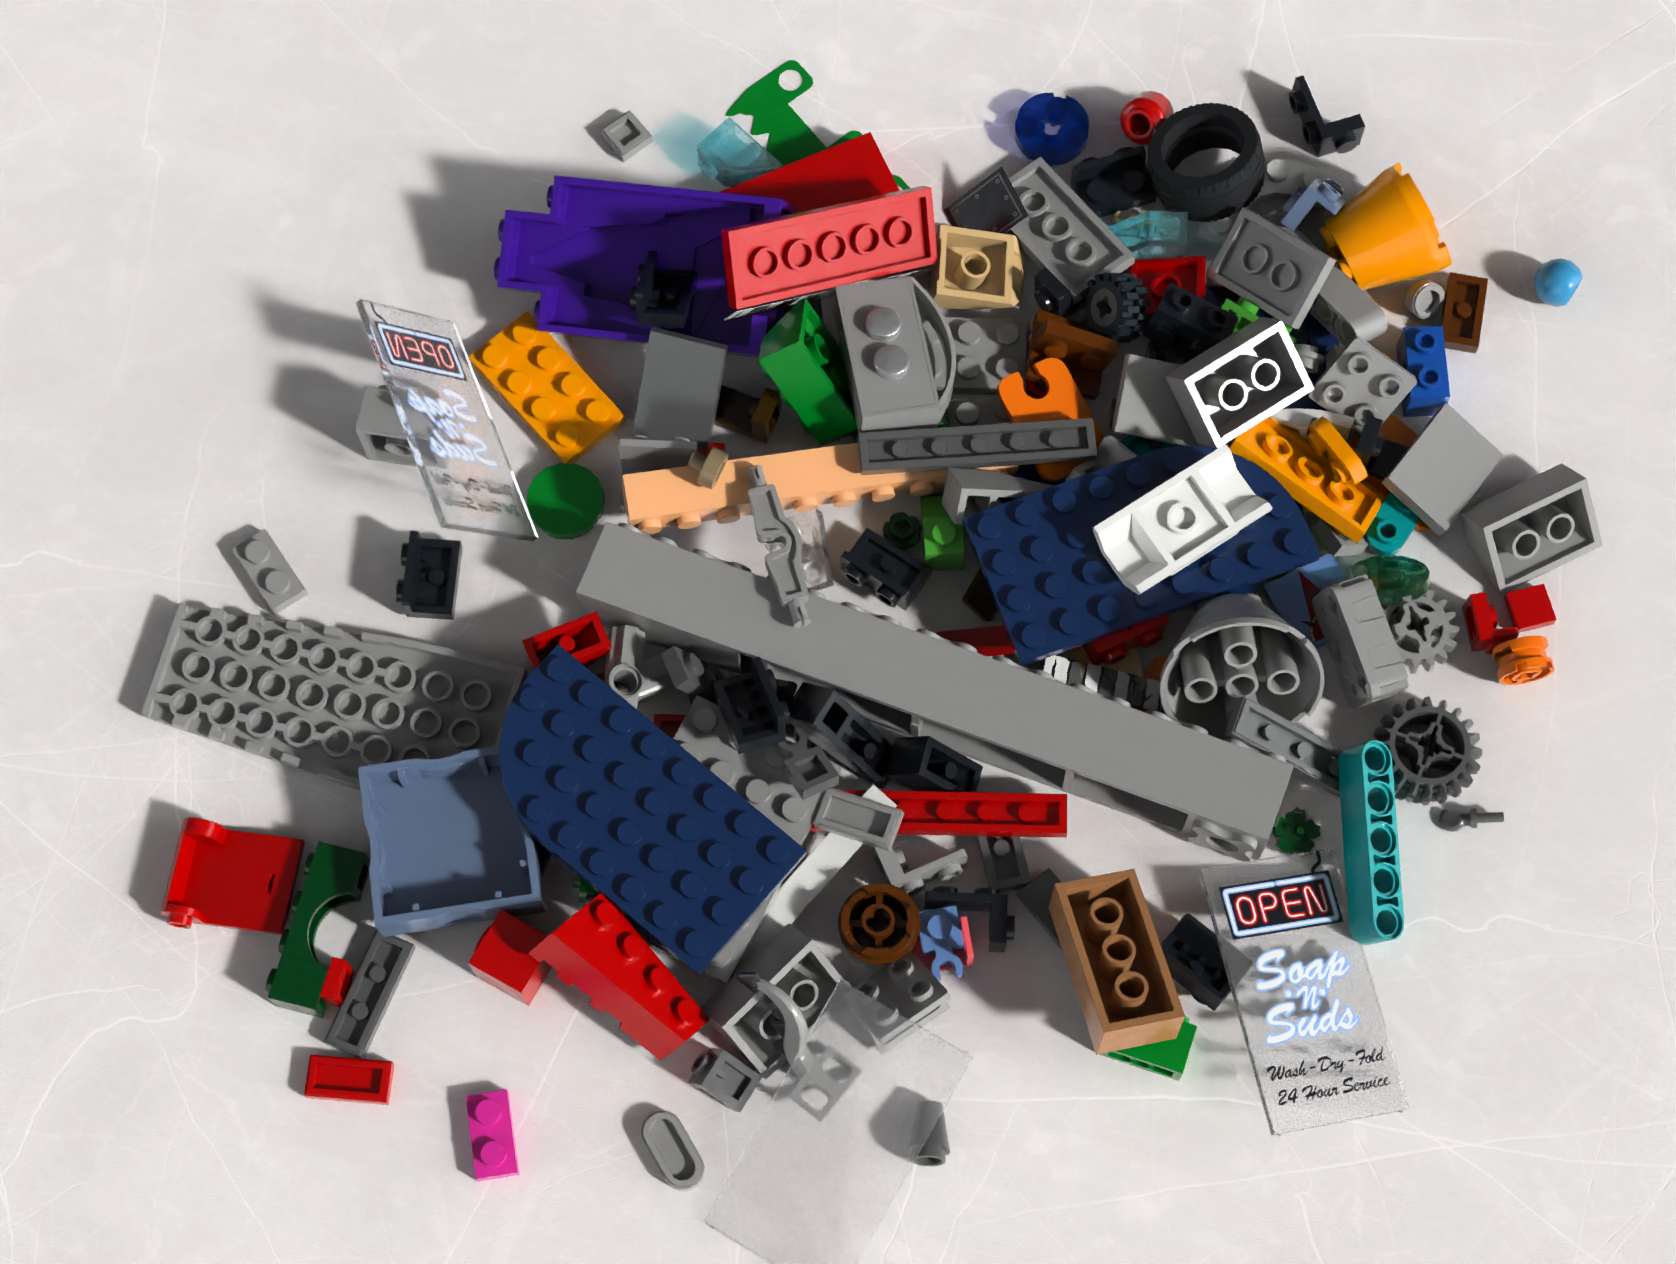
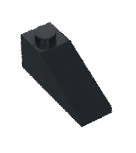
M802 682L788 705L790 723L795 728L800 727L803 729L807 738L813 743L820 745L823 750L874 784L877 788L883 789L889 780L885 773L893 746L834 689Z

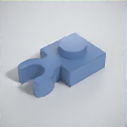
M956 905L920 911L919 938L923 956L935 954L931 973L940 982L941 975L939 969L942 965L949 964L954 967L956 978H962V962L958 956L953 954V950L964 948Z

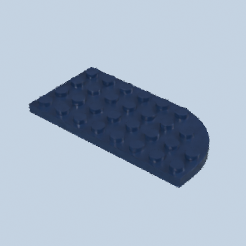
M1175 446L1148 452L963 518L962 523L1019 665L1025 666L1318 561L1321 555L1298 505L1288 491L1267 471L1255 463L1232 453L1237 470L1255 495L1267 500L1273 509L1240 530L1237 535L1174 575L1163 579L1140 595L1124 586L1102 555L1093 532V527L1209 455L1216 448Z
M559 644L530 673L514 695L502 725L499 760L505 791L519 821L544 848L596 892L604 894L622 914L699 978L805 857L807 850Z

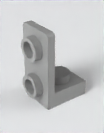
M873 846V856L886 884L902 889L909 896L919 893L925 889V883L936 878H940V881H947L960 875L963 872L962 867L967 865L968 856L965 850L961 849L904 873L903 870L908 869V865L899 846L891 848V851Z

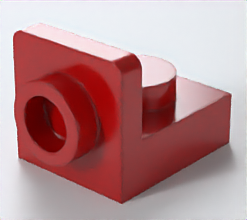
M1486 592L1469 595L1462 606L1471 652L1485 650V654L1492 655L1491 651L1494 647L1519 636L1517 627L1494 629L1497 627V614L1495 607L1488 604Z

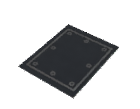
M1000 167L944 209L951 225L954 227L1003 234L1029 216L1003 167Z

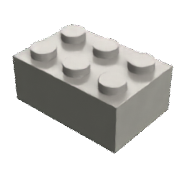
M1260 317L1165 375L1197 443L1216 449L1314 390L1283 321Z

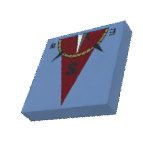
M1327 553L1321 556L1318 561L1304 565L1264 585L1261 591L1273 611L1306 636L1317 649L1325 645L1326 640L1316 618L1312 599L1327 586L1347 580L1348 578L1336 558L1332 554Z

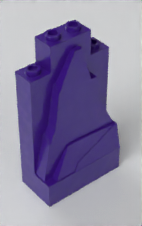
M554 175V184L549 186L547 192V206L551 208L550 214L505 210V219H501L499 223L498 238L502 242L501 255L496 258L494 264V278L498 280L497 287L506 290L541 294V300H537L534 308V321L538 323V331L648 344L650 330L656 326L638 325L637 311L630 307V293L632 286H638L639 264H645L649 250L657 251L659 269L697 271V287L684 328L664 330L728 345V355L758 358L762 338L784 316L785 307L724 320L736 311L785 301L786 298L738 310L730 308L721 229L796 213V207L783 199Z

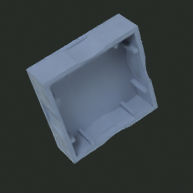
M499 746L462 751L440 759L414 758L358 767L363 821L369 835L371 848L369 876L374 922L382 937L490 921L496 918L500 910L513 917L546 912L537 840L522 825L510 805L501 776Z

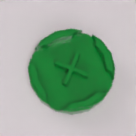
M558 463L545 468L534 477L527 491V508L533 524L538 529L540 528L543 532H546L548 536L556 539H574L587 534L594 528L593 525L597 523L604 512L605 496L599 479L589 469L575 463Z

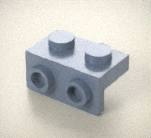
M1317 177L1306 190L1300 186L1282 207V210L1287 215L1281 223L1293 232L1317 202L1336 215L1347 201L1342 195L1345 190L1328 177L1324 181Z

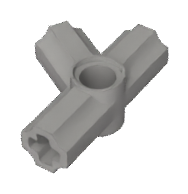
M629 625L613 626L610 629L609 641L612 649L607 652L604 683L636 709L639 700L675 688L661 655L643 660L645 632L639 630L638 627ZM614 682L623 683L629 693L619 691L615 687Z

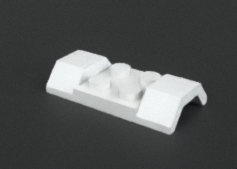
M1224 444L1093 527V532L1102 555L1124 586L1140 595L1163 579L1174 575L1237 535L1240 530L1270 512L1273 507L1267 500L1255 495L1237 470L1230 448L1227 444Z

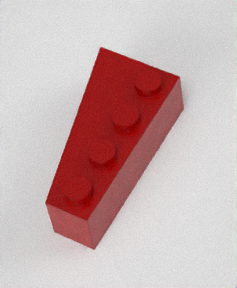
M602 893L597 895L528 953L539 963L545 960L558 971L556 977L567 986L573 983L591 998L589 1003L599 1012L607 1011L619 1020V1028L660 1061L685 1043L710 1020L620 910Z

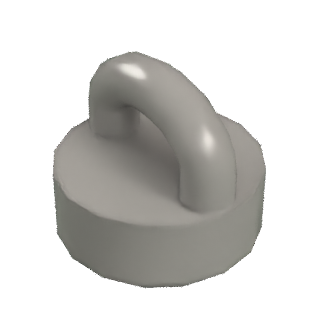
M1421 279L1409 288L1402 299V304L1411 314L1421 319H1431L1442 310L1446 298L1445 291L1437 283L1429 279Z

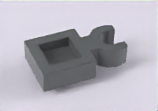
M800 727L794 730L796 744L790 745L783 741L775 745L777 754L786 759L783 761V771L802 800L839 785L840 775L820 745L808 749L807 735Z

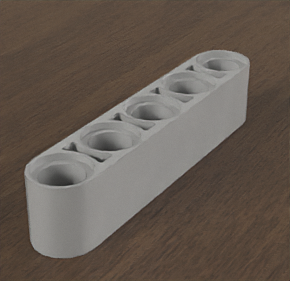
M1271 209L1260 215L1317 248L1297 228L1292 232L1283 225L1281 221L1284 216L1277 210ZM1334 264L1309 313L1345 347L1354 336H1359L1368 342L1385 333L1388 323L1383 310Z

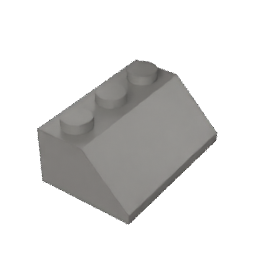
M1562 463L1460 512L1468 546L1496 592L1500 595L1603 545L1587 478Z
M788 923L701 1009L719 1034L766 1080L787 1060L784 1054L773 1047V1042L782 1038L773 1025L776 1021L782 1020L772 1014V1010L777 1005L775 1003H766L763 992L753 993L737 980V975L740 972H757L761 979L774 984L788 994L806 1018L808 1038L846 1002L843 996L852 989L816 943Z

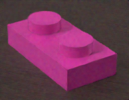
M508 1090L465 1096L476 1180L479 1182L520 1175Z

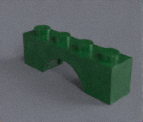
M318 841L316 851L309 853L304 867V875L307 878L303 890L296 892L292 902L291 913L294 914L290 930H284L279 942V953H282L277 969L273 968L270 971L266 982V992L269 993L268 999L275 1006L323 1018L327 1004L320 997V993L328 970L319 963L316 956V933L323 919L331 911L344 904L360 902L369 875L370 859L366 853Z

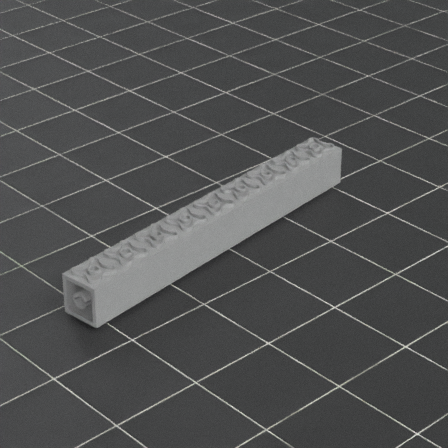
M609 522L605 523L576 590L582 616L597 611L602 625L611 629L613 626L623 625L638 627L639 630L645 632L646 642L666 649L675 646L688 653H694L698 658L708 663L712 662L716 667L730 672L742 674L751 672V659L760 656L765 670L771 669L775 679L795 682L798 685L796 692L802 682L834 689L866 721L911 737L930 736L966 757L1189 836V841L1195 845L1221 851L1240 861L1249 862L1251 859L1259 861L1269 840L1294 765L1286 763V759L1283 756L1274 752L1257 750L1234 738H1224V740L1208 735V731L1198 725L1178 722L1158 711L1147 710L1146 713L1131 708L1130 703L1124 699L1099 694L1079 683L1063 684L1053 680L1054 677L1045 671L1020 666L1008 658L997 655L992 658L977 653V650L969 644L944 639L932 631L921 628L914 631L905 628L895 618L873 614L853 603L842 602L840 605L826 600L824 594L807 588L809 592L808 602L804 603L811 623L803 627L801 620V628H795L789 607H781L775 586L769 575L764 578L753 574L745 565L718 559L700 549H693L692 552L677 547V544L669 538L647 534L627 523H619L618 526Z

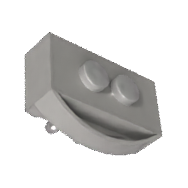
M912 276L852 283L835 287L833 314L858 433L938 428V424L949 405L953 391L956 351L950 327L937 303ZM921 320L929 321L943 348L946 361V385L943 390H937L934 352Z

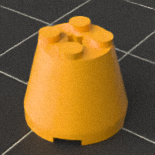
M1399 162L1380 173L1346 203L1336 215L1328 219L1323 227L1319 228L1324 240L1322 243L1327 254L1337 260L1339 269L1362 290L1436 273L1452 264L1447 246L1444 242L1439 243L1438 241L1440 237L1439 232L1434 224L1435 219L1409 173L1402 176L1401 170L1403 169Z

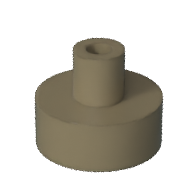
M715 447L710 451L708 457L694 451L688 466L700 471L697 483L712 490L723 472L729 454Z

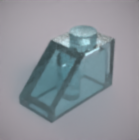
M730 117L697 145L698 166L709 179L713 180L716 178L724 187H733L782 167V164Z
M1147 211L1108 227L1134 254V259L1185 257L1188 212Z

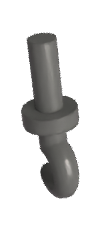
M1470 808V813L1460 814V821L1455 826H1449L1444 822V816L1448 810H1443L1439 817L1440 825L1443 829L1451 832L1458 831L1466 823H1470L1471 828H1477V823L1504 822L1503 812L1477 813L1476 808Z

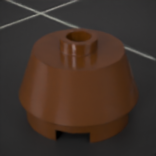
M886 883L868 884L854 891L843 903L838 917L839 936L845 948L856 958L871 964L890 963L903 957L914 946L920 931L919 911L913 899L902 889Z

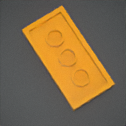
M526 311L468 358L472 366L561 463H575L626 422V417L549 333L537 330L538 323H535L534 317Z
M1271 416L1236 437L1229 447L1231 453L1255 463L1272 475L1306 511L1316 514L1330 524L1338 534L1348 537L1356 544L1366 533L1387 497L1364 480L1355 486L1350 485L1347 481L1343 484L1340 483L1330 469L1329 464H1331V461L1324 453L1318 455L1312 449L1307 439L1300 436L1292 428L1273 420Z

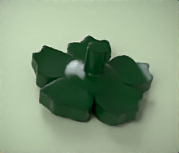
M1296 807L1293 811L1286 813L1285 818L1276 817L1273 835L1281 837L1275 844L1280 853L1291 855L1296 852L1301 858L1312 854V848L1315 844L1310 839L1321 836V827L1316 825L1312 819L1305 822V810H1300Z

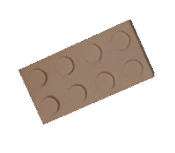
M1135 869L1056 883L1048 908L1096 1055L1177 1039L1185 1014Z

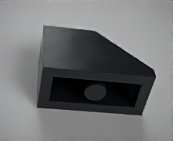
M930 736L900 737L894 740L885 776L914 791L977 792L983 766Z

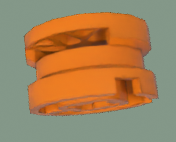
M1519 637L1494 647L1491 653L1495 663L1499 664V669L1496 672L1499 683L1503 685L1525 684L1552 674L1555 668L1553 660L1547 657L1545 651L1549 645L1546 637Z

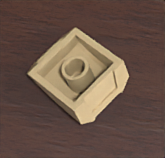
M947 225L939 226L935 234L938 263L930 265L932 269L929 271L928 293L939 308H1006L1015 306L1023 299L1025 257L1015 235Z

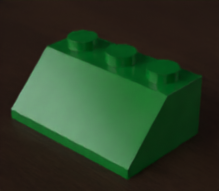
M803 298L762 338L758 364L762 373L766 377H771L778 386L784 403L788 406L791 405L799 415L800 423L805 432L808 434L812 433L817 442L823 445L856 430L857 424L841 348L807 299Z

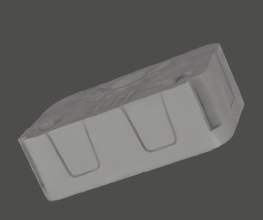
M1367 574L1329 585L1313 597L1312 604L1316 618L1325 637L1347 700L1353 709L1391 698L1396 693L1408 688L1407 671L1371 579H1368Z

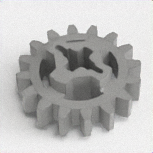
M1413 586L1408 596L1399 588L1394 594V600L1385 596L1381 602V607L1388 624L1390 617L1395 612L1397 614V624H1394L1390 629L1402 662L1409 665L1411 674L1416 673L1419 665H1423L1427 672L1432 671L1435 665L1434 660L1443 664L1448 658L1446 652H1452L1457 644L1451 638H1455L1459 632V627L1450 625L1455 619L1456 613H1445L1443 610L1447 600L1444 598L1436 603L1432 600L1434 596V591L1429 590L1425 597L1420 596L1417 586ZM1439 631V642L1434 648H1432L1431 644L1433 640L1431 637Z

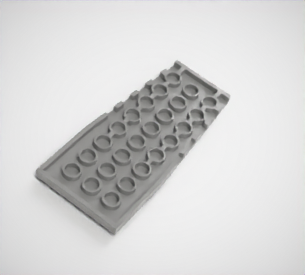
M181 603L178 605L142 707V713L148 719L360 790L358 767L414 758L440 759L462 751L499 746L506 712L517 690L526 679L527 669L523 666L411 639L362 632V635L344 632L341 628L325 626L324 629L304 626L302 622L297 621L277 622L265 620L263 616L259 615L239 616L227 614L225 610L211 608L210 611L189 608L187 604Z

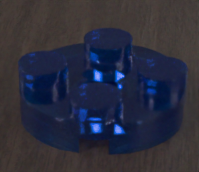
M1041 93L1024 102L1018 112L1014 131L1016 144L1020 151L1030 160L1034 161L1041 157L1050 167L1068 163L1079 156L1087 145L1088 115L1083 106L1074 98L1066 96L1064 99L1062 97H1053L1054 93ZM1049 123L1052 127L1059 125L1061 128L1058 130V134L1048 135L1045 133V124Z

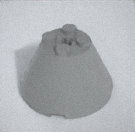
M1253 593L1225 594L1198 604L1197 612L1163 666L1159 681V691L1163 709L1169 718L1182 723L1198 725L1206 729L1208 735L1224 740V738H1230L1224 735L1237 698L1245 696L1295 724L1305 715L1310 717L1316 709L1323 693L1325 677L1321 658L1312 642L1265 606L1258 595Z

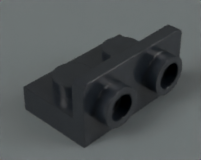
M1144 146L1136 148L1124 147L1115 151L1112 155L1098 159L1096 157L1085 158L1072 167L1070 184L1073 191L1099 218L1114 214L1117 210L1125 211L1153 203L1157 199L1153 182L1145 164L1146 151Z

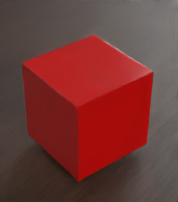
M500 910L491 926L480 937L468 964L476 977L529 1006L552 966L545 960L539 963L528 953L543 941L547 935Z

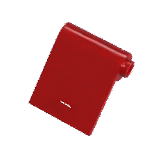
M192 817L184 818L160 914L167 917L166 923L168 925L178 928L190 929L192 923L282 935L286 927L305 841L297 838L227 830L222 825L213 821Z

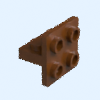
M1039 310L1034 319L1025 378L1046 385L1044 380L1037 376L1032 366L1046 358H1058L1068 368L1082 397L1095 400L1099 396L1102 373L1118 354L1119 341L1086 331L1084 329L1087 326L1086 324Z

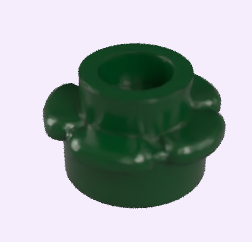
M904 512L895 513L890 517V521L884 523L883 536L900 549L906 550L916 545L920 540L919 531L921 530V524L914 516L909 517ZM900 528H905L906 532L900 533L898 530Z

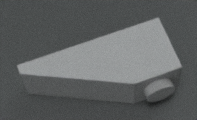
M948 468L941 504L954 524L963 525L962 521L966 516L1052 487V485L989 470Z

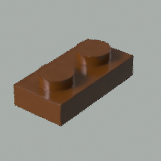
M1450 272L1447 279L1446 298L1440 325L1443 326L1446 349L1476 354L1479 347L1486 299L1487 278Z

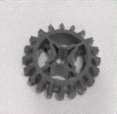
M1430 696L1423 699L1421 707L1414 698L1408 699L1406 709L1400 704H1396L1391 710L1392 715L1384 714L1380 720L1382 727H1377L1373 733V737L1383 742L1391 752L1395 782L1394 791L1395 794L1399 793L1401 788L1408 791L1406 794L1407 802H1412L1416 794L1420 795L1423 806L1430 803L1432 795L1439 804L1445 803L1447 793L1457 798L1462 793L1461 786L1468 788L1473 782L1471 775L1477 774L1480 770V764L1475 760L1480 759L1482 756V749L1473 746L1480 740V734L1467 732L1473 725L1472 719H1466L1462 722L1458 719L1462 712L1461 708H1455L1452 713L1445 710L1447 707L1446 699L1441 700L1437 707H1433ZM1415 724L1429 725L1424 733L1418 734L1409 731L1408 734L1400 732L1402 729ZM1442 731L1451 739L1456 752H1454V747L1447 745L1443 741ZM1430 737L1429 754L1431 756H1428L1424 764H1422L1424 757V748L1422 746H1425ZM1396 749L1399 750V754L1408 758L1412 766L1411 771L1402 764ZM1447 767L1454 770L1450 774L1439 778L1424 777L1426 771L1431 768L1444 770Z

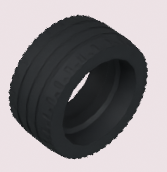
M1203 103L1183 108L1170 115L1169 118H1166L1156 128L1155 133L1152 134L1148 145V166L1155 192L1162 205L1170 213L1177 217L1179 216L1181 219L1193 222H1211L1231 217L1241 211L1242 207H1248L1255 197L1257 198L1261 187H1263L1265 181V157L1261 138L1252 119L1238 108L1220 103ZM1220 148L1229 149L1240 154L1231 166L1216 174L1191 177L1183 176L1174 171L1183 159L1198 151Z

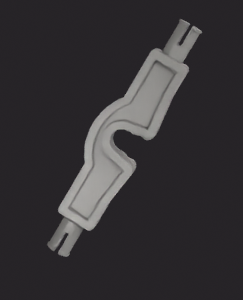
M752 465L746 469V473L752 489L748 490V501L754 517L757 540L760 543L780 542L785 545L783 548L765 556L766 569L775 586L781 607H789L794 627L801 628V620L803 627H806L811 623L804 604L808 602L809 592L800 567L802 559L801 537L796 526L784 516L775 485H767L762 465H755L756 474Z

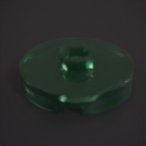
M1382 555L1370 557L1357 562L1351 567L1349 572V579L1367 574L1368 579H1371L1380 604L1393 605L1402 603V597L1410 595L1411 600H1416L1428 591L1430 584V571L1427 566L1417 559L1405 556Z

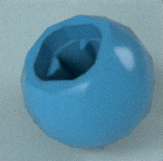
M1562 258L1552 259L1543 263L1537 270L1534 278V287L1537 296L1545 304L1555 307L1564 306L1571 299L1583 277L1580 268L1572 261Z

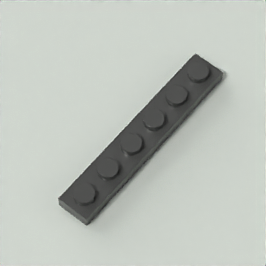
M1093 418L858 433L857 437L861 475L948 470V468L967 469L1095 460L1097 457Z

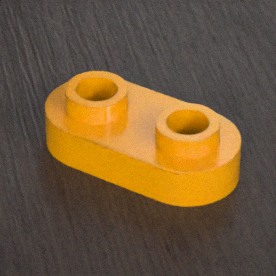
M1321 416L1308 425L1310 434L1306 438L1310 446L1318 455L1324 453L1331 461V464H1329L1330 469L1340 483L1343 484L1347 481L1350 485L1355 486L1368 477L1367 471L1357 454L1328 419Z

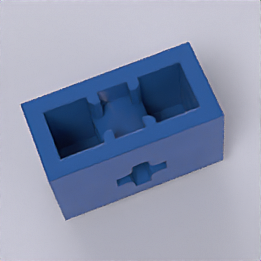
M1443 326L1404 327L1396 345L1397 362L1416 377L1417 384L1402 400L1403 417L1434 416L1438 409L1445 403H1448L1450 399Z

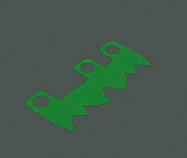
M795 60L785 62L746 89L726 114V116H734L740 113L743 115H753L754 121L751 134L761 135L770 133L766 150L768 163L772 168L786 166L862 135L859 131H850L829 147H826L788 104L813 85L812 77ZM795 70L801 74L802 84L796 90H785L779 84L780 75L784 71ZM892 175L897 186L903 190L910 189L901 177Z

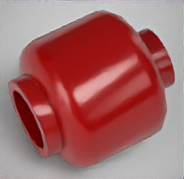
M1155 91L1142 92L1133 97L1123 107L1120 116L1121 129L1132 142L1140 145L1149 144L1156 128L1166 118L1174 114L1173 107L1170 101L1161 93Z

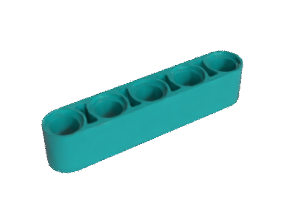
M1372 740L1345 748L1338 757L1349 928L1354 940L1362 945L1395 940L1401 936L1404 930L1392 756L1390 750L1383 742Z

